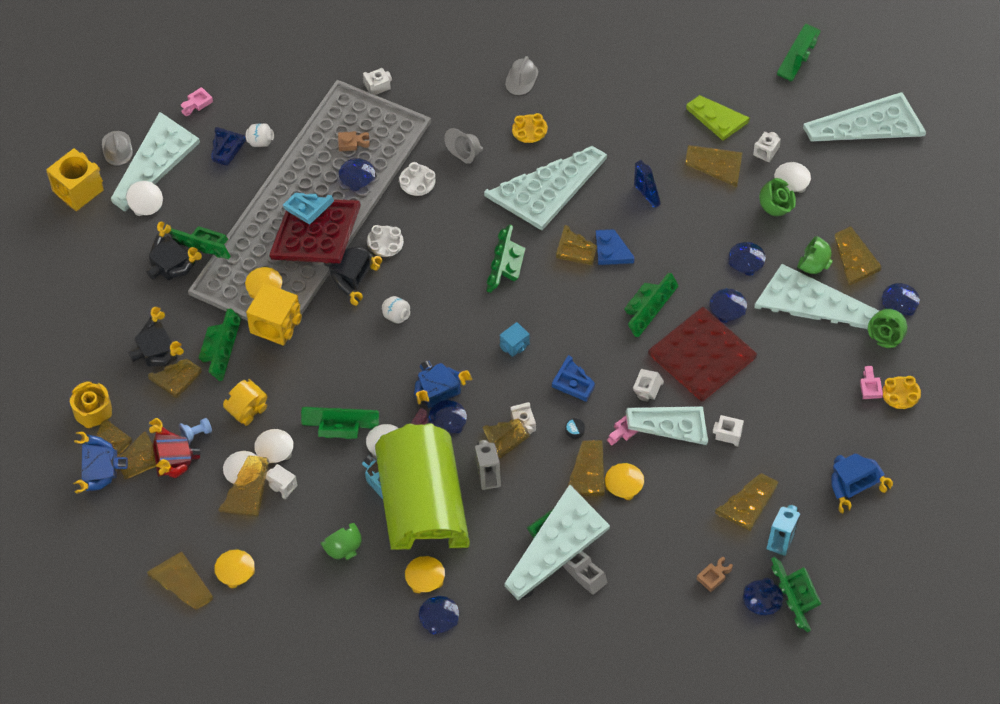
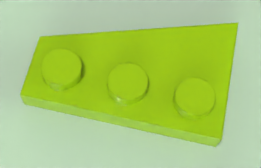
M701 95L686 104V109L723 141L750 121L749 117Z

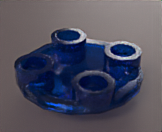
M350 159L341 165L339 178L352 191H358L375 180V169L365 159Z
M751 242L738 243L729 252V265L748 276L754 275L756 271L763 267L766 261L763 249Z
M892 284L883 291L882 302L885 309L897 310L902 315H912L919 306V294L913 287L907 284Z
M726 288L712 295L709 306L712 313L721 322L726 323L729 320H735L745 315L747 301L739 291Z
M445 400L438 402L431 408L428 419L429 423L446 430L449 434L460 433L466 424L467 414L464 407L458 402Z
M764 578L763 580L753 581L745 586L743 601L745 606L753 613L766 616L774 614L781 608L783 594L772 579Z
M446 596L430 597L420 607V622L431 634L449 631L459 623L458 606L452 599Z

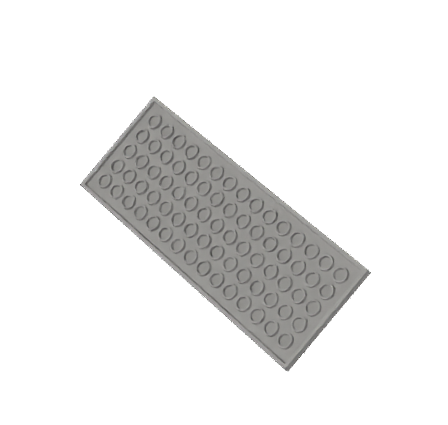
M336 80L228 233V241L224 245L231 256L229 260L213 255L188 290L189 295L224 311L231 308L240 318L248 321L246 311L254 298H251L246 290V277L257 268L269 267L278 271L282 276V290L298 295L300 313L303 314L330 274L329 267L324 266V262L271 260L269 254L286 212L283 204L294 193L317 194L318 197L323 198L331 195L333 199L359 200L361 207L346 246L347 248L431 124V118ZM356 131V135L364 132L369 133L368 141L370 142V147L363 148L357 146V150L339 151L338 132Z

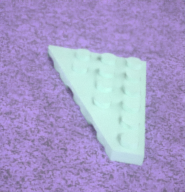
M590 146L581 152L573 153V156L567 159H559L549 163L547 166L539 167L533 173L515 177L508 182L501 183L499 187L492 190L486 189L484 196L538 229L543 230L607 159V154Z

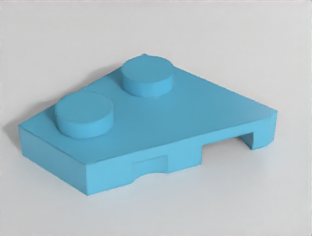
M294 193L283 204V207L286 211L310 225L334 202V199L331 195L323 198L318 197L317 194Z

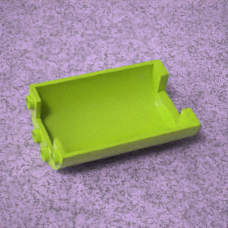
M428 423L425 425L406 424L402 428L382 435L375 444L391 550L411 549L415 539L449 538V548H469L470 541L450 434L446 430Z

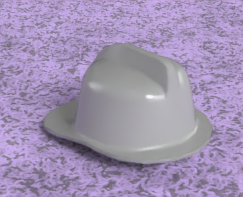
M528 56L516 60L512 64L506 78V89L514 95L528 93L533 88L538 76V69L529 60Z
M450 128L446 131L444 141L447 149L463 162L471 163L483 151V147L475 135L465 134L456 128Z
M113 131L106 134L102 139L103 154L109 164L121 166L130 161L133 150L128 134L122 131Z

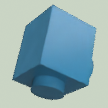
M518 322L500 334V348L505 353L508 352L512 357L517 353L523 352L530 344V334Z

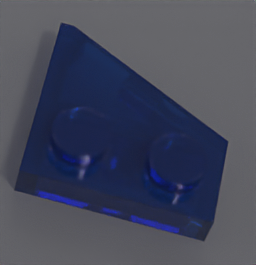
M215 127L214 148L212 149L211 158L213 162L228 166L246 142V137L242 134Z
M639 160L635 163L634 185L651 205L656 208L661 205L652 169L642 160Z

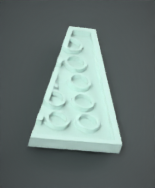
M902 92L804 123L803 126L810 141L921 137L926 135L925 129Z
M159 112L112 195V203L123 211H127L130 207L127 203L126 194L130 186L139 181H148L156 184L200 143L199 138Z
M781 264L754 307L757 309H761V307L772 309L771 311L789 312L794 316L816 320L821 318L827 319L837 324L838 322L849 323L850 326L868 329L869 321L874 314L879 312V310L784 264Z
M569 485L506 580L505 587L517 600H520L610 529V525Z

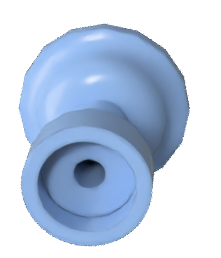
M207 418L200 420V425L192 428L182 423L179 424L181 437L187 438L188 445L193 441L195 434L201 432L209 434L212 432Z

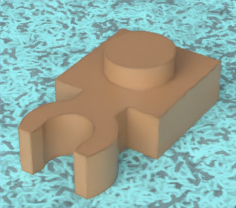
M356 131L338 132L339 151L357 150V146L363 148L370 147V142L368 141L369 133L364 132L356 135Z
M724 557L718 560L716 567L711 563L697 575V580L710 592L725 581L726 576L724 574L732 571V564L728 567L722 566L725 562Z

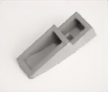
M583 551L563 565L567 572L592 595L608 583L605 572L594 565L591 558Z

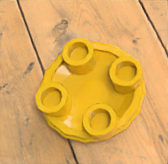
M539 113L525 116L519 115L514 119L512 133L521 142L533 143L546 135L548 126L543 116Z
M257 268L246 277V290L251 298H255L263 283L281 289L283 284L282 276L273 268Z
M912 376L887 378L882 388L885 402L897 409L913 407L921 397V389Z
M628 463L612 466L605 476L606 490L626 500L633 499L634 495H637L644 485V476L640 469Z
M229 550L223 553L215 563V574L218 580L227 584L230 588H236L238 585L247 582L255 573L252 557L242 550Z
M420 556L413 559L407 565L405 580L415 593L431 592L443 586L445 569L436 558Z

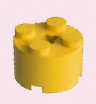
M248 379V382L243 380L229 392L231 397L229 400L225 399L223 403L225 410L241 424L247 426L252 422L254 415L257 413L261 414L266 410L267 394L250 379Z
M84 382L73 389L70 398L73 415L76 421L84 425L85 428L98 426L112 416L109 394L102 384Z

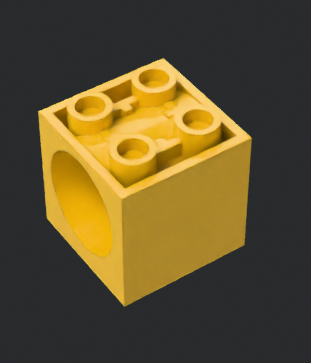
M75 148L46 169L52 191L75 211H78L104 190L98 165L94 162L91 163L83 152H78Z
M266 283L262 284L246 311L251 334L283 346L287 340L291 339L293 329L296 325H299L302 319L298 295Z

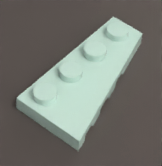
M703 407L627 408L626 410L627 425L630 430L703 445L708 443Z

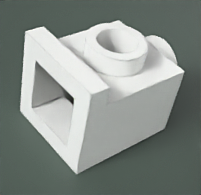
M380 68L370 73H363L364 85L369 93L377 95L391 89L390 81H392V77L389 71L385 72L383 68Z
M764 131L758 142L754 145L753 155L770 162L780 148L781 139L774 132L767 133Z
M641 369L633 390L642 401L655 400L658 390L664 381L658 372Z
M529 402L510 407L511 419L517 436L529 435L536 431V422Z
M721 415L719 422L714 424L713 433L716 434L715 439L733 443L734 446L738 447L744 420Z
M278 464L266 473L265 479L269 481L270 488L275 492H281L283 499H286L298 486L296 476Z

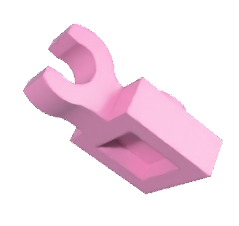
M201 87L188 95V101L181 104L183 108L181 112L185 116H189L195 108L200 111L213 103V97Z
M865 366V371H863L864 379L860 380L862 399L882 398L883 392L880 377L874 378L873 367Z
M624 416L615 423L614 428L616 430L609 435L607 441L612 446L620 438L623 437L627 441L639 431L628 429L627 418Z

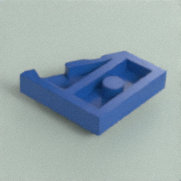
M614 229L596 230L598 265L634 263L633 254Z
M568 355L552 382V388L587 402L595 388V383L590 377L586 376L585 371L573 362V358Z

